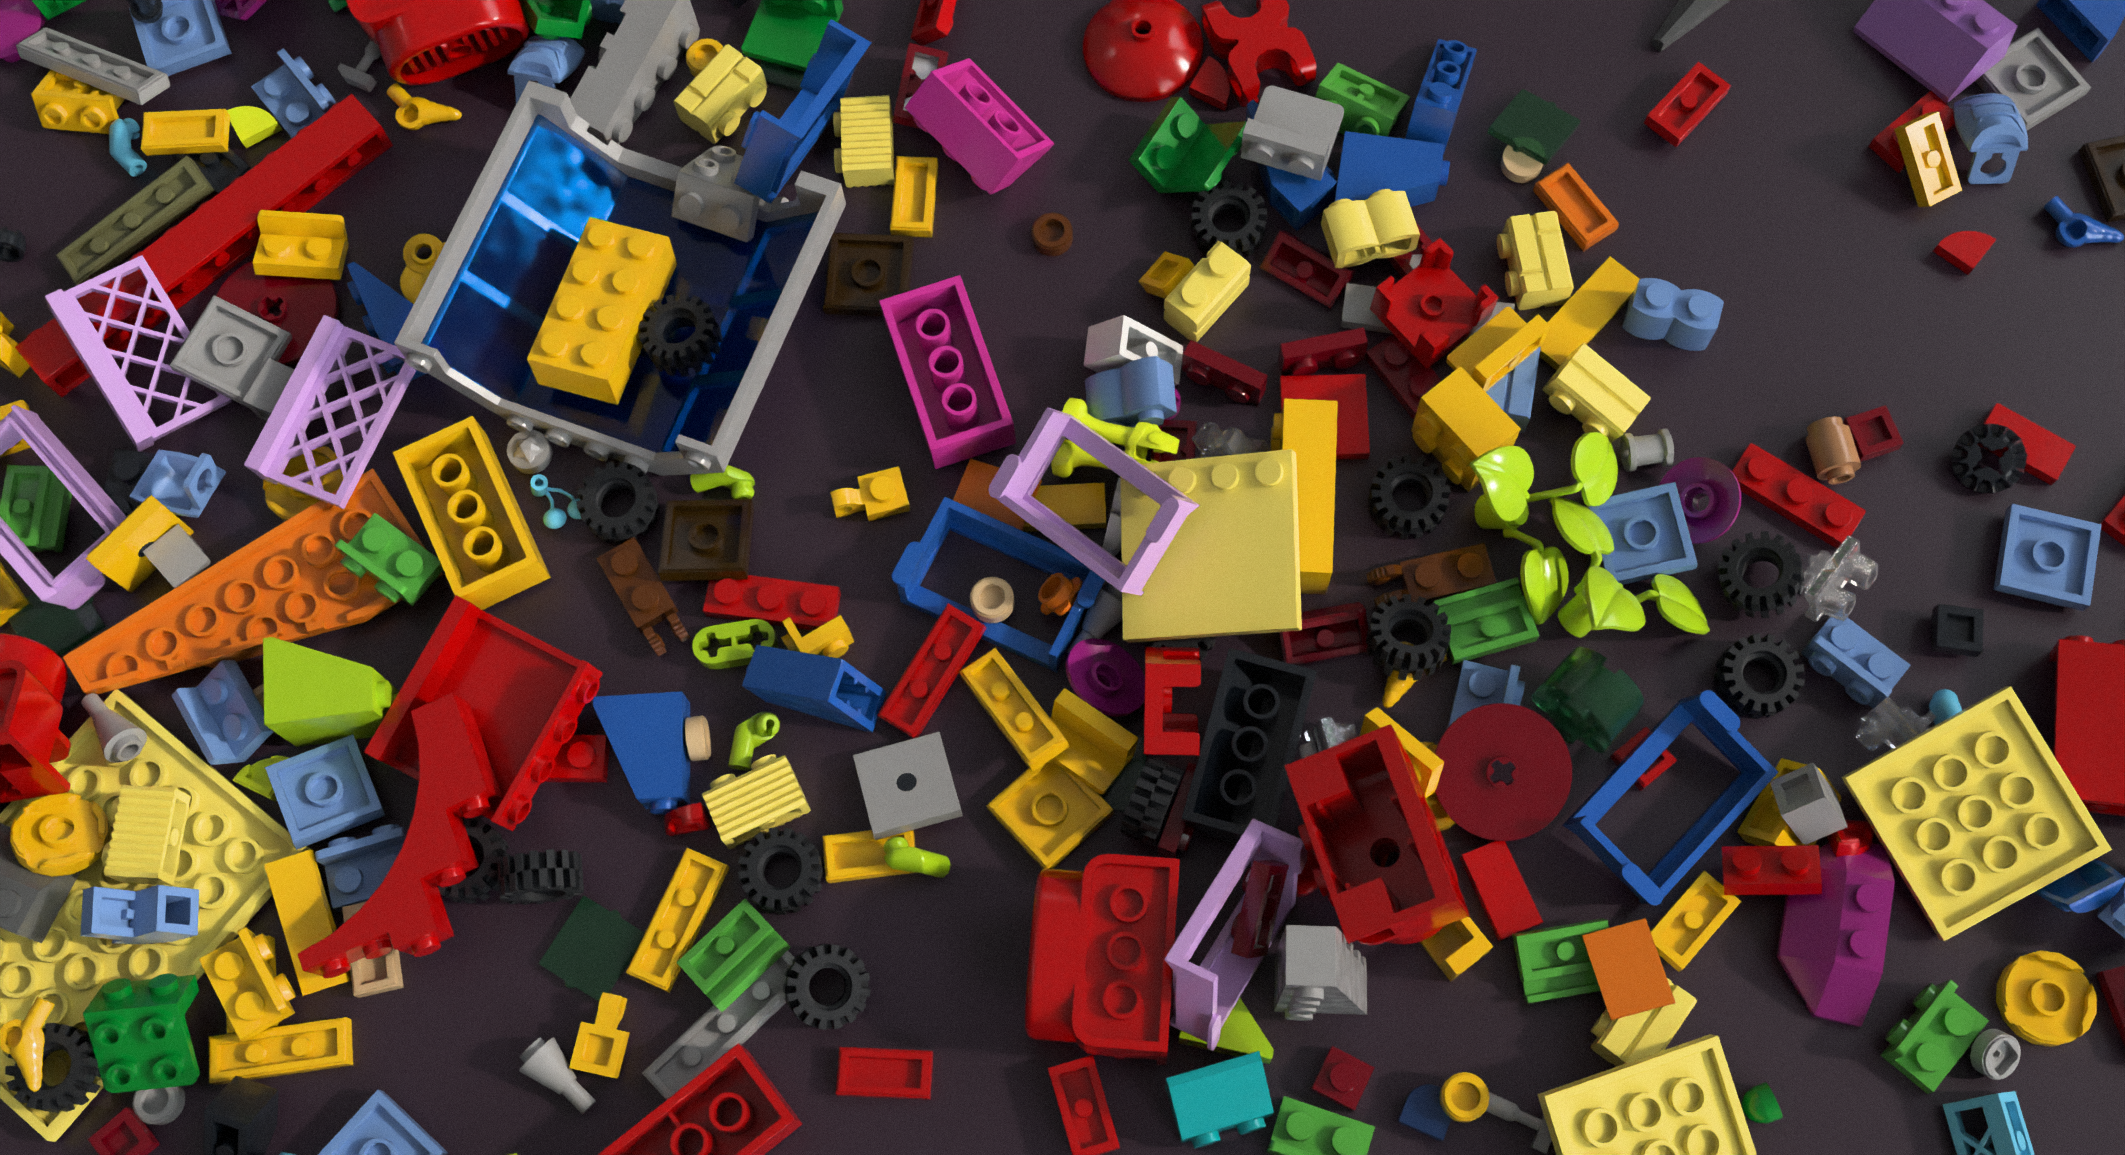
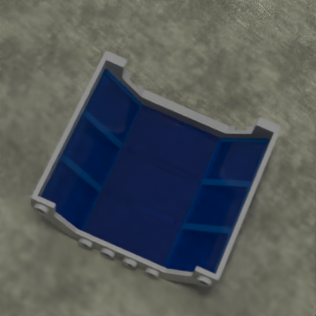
M528 81L394 344L404 355V362L417 371L432 375L507 420L506 423L519 432L526 430V432L531 433L532 429L545 434L547 440L558 446L568 448L570 444L584 448L583 451L595 459L607 461L608 458L628 463L631 468L635 465L641 469L644 475L647 471L660 476L724 473L846 206L841 183L801 170L795 183L797 192L795 200L789 201L783 196L775 198L770 204L760 199L754 237L748 242H744L671 217L677 172L682 167L625 149L612 139L607 140L606 144H604L587 132L590 124L576 114L566 92ZM589 217L669 237L677 266L661 304L662 306L667 304L666 296L672 294L675 300L679 301L680 293L688 294L690 300L694 295L700 297L702 303L706 302L710 306L723 336V342L719 343L721 347L719 355L711 353L714 361L710 365L703 361L700 363L703 370L698 373L692 367L688 369L689 376L681 377L678 369L675 376L667 375L665 369L662 372L656 369L644 347H642L618 405L537 383L527 357ZM683 327L677 329L668 337L666 343L685 341L694 333L696 328Z

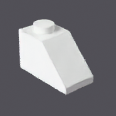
M1122 315L1088 327L1084 366L1099 373L1121 368L1125 364L1137 359L1157 356L1173 365L1174 386L1179 385L1183 345Z

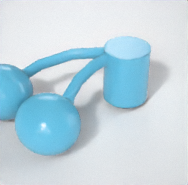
M537 474L531 478V493L536 497L546 495L550 502V509L543 516V522L546 527L558 529L567 520L566 513L562 509L554 507V500L548 491L559 492L572 500L567 507L569 516L573 519H582L577 509L576 501H580L579 498L575 499L572 494L560 488L548 487V480L544 475Z

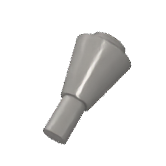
M1110 584L1107 585L1105 590H1100L1094 604L1086 612L1081 625V632L1066 653L1069 654L1071 649L1082 640L1090 638L1101 639L1123 620L1122 592Z
M96 693L86 695L82 699L81 704L93 719L105 759L109 762L119 763L137 757L147 741L146 732L109 709Z
M541 1037L538 1038L519 1057L525 1063L519 1070L521 1073L555 1093L563 1094L582 1115L596 1102L576 1081L577 1077L573 1070L569 1068L570 1065L554 1037L547 1042Z

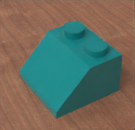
M1259 1051L1166 1078L1165 1090L1181 1143L1192 1141L1193 1148L1221 1141L1219 1132L1237 1127L1239 1135L1265 1128L1264 1119L1271 1117L1274 1113Z

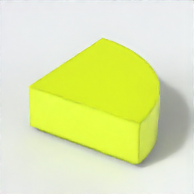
M240 106L227 110L230 115V122L246 149L283 130L276 119L261 108Z
M276 755L260 760L252 765L248 764L236 774L232 781L276 802L277 799L265 767L288 759V757Z

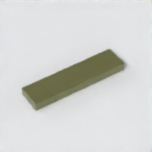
M185 156L56 254V257L77 286L114 268L215 190L196 163L188 156Z

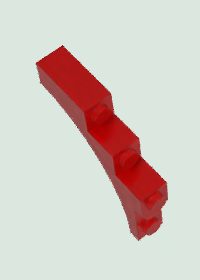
M453 692L411 711L419 746L420 779L414 815L400 853L384 881L357 913L332 934L297 954L303 971L323 976V978H333L348 972L351 969V963L364 957L366 959H374L390 953L393 947L395 950L414 955V957L429 955L441 948L440 942L454 936L438 885L439 887L455 885L466 878L465 873L479 867L462 817L474 818L485 814L491 809L490 805L502 800L503 796L470 704Z

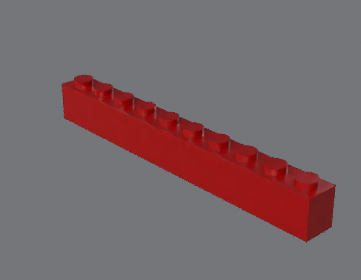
M350 94L344 100L332 105L328 112L312 124L300 129L292 139L279 149L268 153L259 164L247 173L235 178L227 188L211 200L202 203L194 213L178 225L167 229L162 237L143 251L134 254L129 261L143 255L175 309L178 310L256 250L260 237L257 221L260 210L305 213L387 151L393 144L377 120L353 94ZM137 270L122 278L119 291L143 298L148 282L141 271ZM114 282L103 287L112 289ZM152 291L150 300L159 302L156 295ZM91 292L79 298L78 302L84 312L103 317L110 296ZM116 298L110 319L135 325L141 305ZM147 307L141 327L152 330L169 316L165 311ZM55 318L51 319L41 328L29 333L26 339L15 347L40 379L61 398L91 376ZM91 321L98 333L101 324ZM107 326L103 342L107 348L123 352L128 348L132 332ZM139 334L137 340L140 339V338H141L142 336H144V335H140V334Z

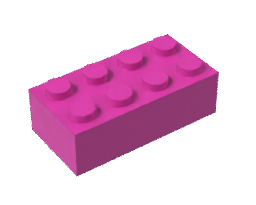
M961 275L880 300L884 322L935 469L1015 444L1014 423Z

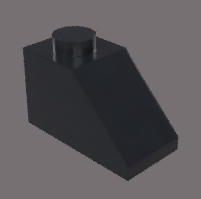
M235 1076L204 1110L203 1155H265L277 1127L279 1090Z

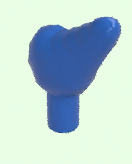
M2058 196L2052 198L2043 207L2057 221L2056 238L2064 246L2075 248L2088 243H2119L2124 240V235L2119 230L2103 224L2088 215L2073 213Z

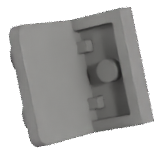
M1273 85L1268 86L1264 89L1254 119L1248 118L1242 137L1241 158L1321 181L1344 116V108L1339 104Z
M714 146L678 170L671 217L744 242L754 237L761 198L734 183L744 156L736 154V151L730 147Z

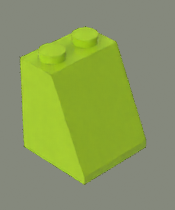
M274 637L263 638L265 726L296 747L331 743L352 734L355 739L373 737L399 693L396 687L370 666Z

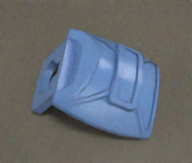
M539 35L529 37L524 46L515 55L507 70L509 75H514L516 104L528 81H538V84L555 89V83L562 82L578 68L585 55V49L568 37L559 36L556 40L546 39Z
M1996 93L1973 95L1955 102L1953 111L1957 131L1969 152H1974L1967 174L1968 182L1970 184H2003L2009 182L2020 151L2028 150L2026 126L2015 103L2008 96ZM1993 153H2000L2001 159L2005 161L2000 170L1994 173H1983L1980 171L1981 166L1992 158Z
M158 450L130 494V498L142 503L148 496L152 495L175 515L199 518L226 472L215 465L209 454L202 453L198 458L180 452Z

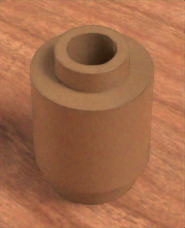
M1837 416L1823 418L1811 423L1807 427L1808 436L1805 440L1817 478L1819 480H1828V483L1832 485L1841 484L1855 477L1854 472L1861 468V462L1850 427L1843 424L1842 418Z

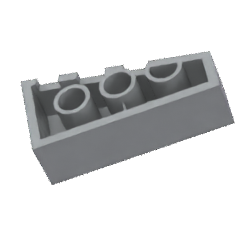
M690 0L624 1L620 8L624 17L615 35L607 32L600 44L601 48L597 67L588 66L570 98L576 114L590 124L587 132L604 144L609 139L618 144L628 139L637 118L642 111H646L651 107L655 99V93L665 80H669L673 76L680 58L698 40L700 28Z
M1286 925L1274 956V1012H1285V1019L1295 1021L1313 1020V1014L1367 1015V959L1361 956L1359 950H1353V944L1346 942L1344 934L1336 926Z

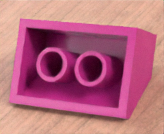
M970 58L931 71L904 107L914 117L916 125L923 131L930 133L942 145L944 153L952 160L959 162L971 174L972 181L990 195L1010 186L1054 145L1051 139Z

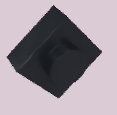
M1937 604L1932 609L1931 651L1971 657L1979 656L1983 652L1984 610Z

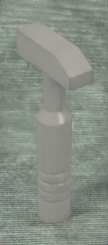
M370 40L365 48V55L355 69L340 63L338 70L348 84L368 92L372 91L377 82L372 75L366 74V71L372 62L381 56L378 45Z
M1489 1092L1490 1099L1486 1111L1508 1122L1517 1121L1537 1130L1531 1148L1546 1154L1552 1139L1544 1114L1542 1119H1539L1520 1110L1515 1103Z

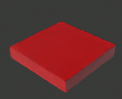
M1366 374L1280 376L1281 413L1284 399L1338 401L1336 460L1369 459L1370 443Z

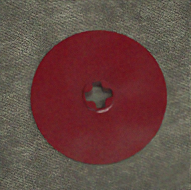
M252 260L233 272L220 287L216 296L289 332L292 340L278 362L288 367L295 365L303 355L323 315L337 320L339 303L335 287L330 279L255 275ZM274 306L282 311L276 317L269 312Z
M1492 703L1467 711L1446 729L1434 753L1444 761L1435 790L1442 807L1460 827L1484 839L1512 841L1537 833L1551 823L1559 814L1570 792L1572 763L1564 739L1546 718L1520 705ZM1499 760L1502 764L1512 762L1514 767L1509 771L1512 777L1510 782L1505 784L1501 779L1495 782L1490 779V776L1494 773V769L1491 766L1494 761Z

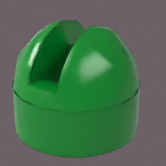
M1767 1082L1753 1086L1745 1093L1742 1100V1108L1744 1114L1751 1121L1768 1124L1783 1118L1779 1104Z

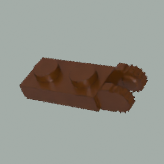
M635 537L596 558L640 633H644L658 657L667 651L660 635L654 631V625L667 618L671 624L670 628L677 639H680L683 643L690 638L676 614L678 612L677 607Z
M1485 543L1402 561L1399 565L1391 564L1375 568L1366 574L1369 585H1381L1402 580L1404 590L1386 592L1375 597L1373 600L1376 610L1382 601L1387 605L1388 599L1395 595L1399 602H1401L1403 594H1411V602L1417 603L1418 597L1421 596L1426 598L1425 604H1429L1435 600L1497 583Z

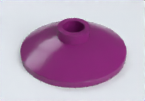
M1694 457L1679 462L1664 475L1659 485L1676 483L1692 544H1703L1713 541L1722 536L1733 525L1741 507V489L1736 476L1726 465L1711 458ZM1708 496V506L1705 510L1700 511L1698 508L1699 500L1702 497Z
M1090 638L1080 641L1069 652L1066 659V674L1071 687L1080 699L1101 713L1116 717L1132 714L1142 705L1145 700V676L1136 660L1122 647L1108 640Z

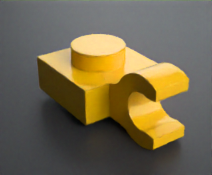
M899 466L858 476L859 489L841 488L830 492L836 518L866 510L868 521H873L910 511Z
M605 992L602 993L595 1024L585 1022L580 1024L569 1068L618 1079L630 1032L617 1030L626 1008L627 998Z

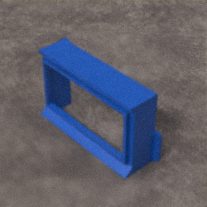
M832 19L828 22L817 53L813 54L807 65L800 84L802 90L782 117L778 119L764 110L761 112L756 111L753 114L741 147L746 148L734 182L736 185L770 204L774 201L831 122L833 113L838 112L840 109V98L844 97L858 61L872 42Z
M944 497L920 543L911 542L907 545L892 573V580L897 585L901 603L936 619L939 618L949 603L986 626L987 629L981 639L1056 673L1087 609L1094 604L1105 582L1102 577L1064 549L947 497ZM950 530L1047 574L1062 573L1069 580L1075 577L1082 580V587L1053 645L1001 622H983L975 616L972 609L920 586Z
M1706 690L1700 694L1680 699L1562 826L1576 834L1639 898L1638 901L1641 904L1658 905L1777 775L1778 771L1737 731L1740 727L1739 717L1713 691ZM1692 723L1741 773L1646 875L1595 824L1677 736Z

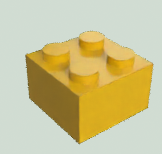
M1461 366L1421 397L1411 428L1413 439L1418 447L1425 453L1429 454L1431 452L1442 463L1445 475L1457 485L1461 483L1468 492L1480 483L1477 475L1469 465L1470 462L1491 449L1514 446L1521 430Z

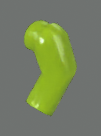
M727 465L724 473L690 475L691 485L697 493L724 486L731 489V497L733 499H751L754 496V478L750 473Z
M760 712L736 727L728 767L743 771L750 770L754 749L773 738L779 731L780 721L775 714Z
M903 837L890 838L884 844L883 848L886 853L884 860L892 869L922 873L938 878L945 877L950 870V860L947 856L909 847L907 840Z

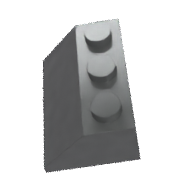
M0 823V928L42 943L81 871L72 875L53 877L31 872L19 864L10 843V827Z

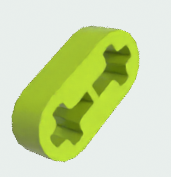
M750 619L708 626L701 629L693 639L692 649L694 655L704 667L718 670L749 664L754 649L749 643H739L753 640V633L761 632L763 638H768V640L761 642V646L778 648V639L774 629L768 622L761 619ZM717 639L720 645L732 644V646L719 648L715 657H711L707 651L703 650L710 647V640Z

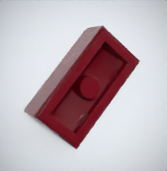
M1279 231L1260 266L1261 269L1329 308H1333L1344 292L1346 283H1350L1356 273V270L1351 267L1335 268L1330 255L1287 231Z
M1360 602L1301 612V631L1277 632L1283 662L1293 665L1367 652L1368 622L1366 608Z

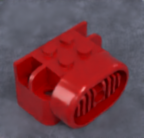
M346 0L351 13L368 38L378 45L389 75L395 81L407 85L437 83L496 62L516 51L525 42L529 33V26L519 0Z
M0 633V803L69 792L71 784L50 764L66 759L71 749L69 739L58 729L63 713L61 703L68 681L67 667L60 656L49 647L26 637Z
M1391 724L1284 766L1305 823L1298 826L1300 837L1307 852H1312L1316 862L1320 865L1319 868L1313 869L1317 885L1324 897L1328 896L1332 906L1335 908L1348 944L1354 941L1369 946L1384 942L1413 944L1430 938L1448 924L1470 917L1459 887L1456 870L1437 820L1428 806L1410 757ZM1400 852L1399 859L1395 864L1390 867H1381L1382 859L1386 854Z
M1102 854L1091 859L1085 866L1084 871L1043 869L1039 872L1033 901L1025 1000V1031L1029 1038L1074 1042L1086 1053L1093 1055L1114 1056L1115 1059H1124V1057L1157 1060V1065H1166L1173 969L1164 959L1175 943L1180 859Z

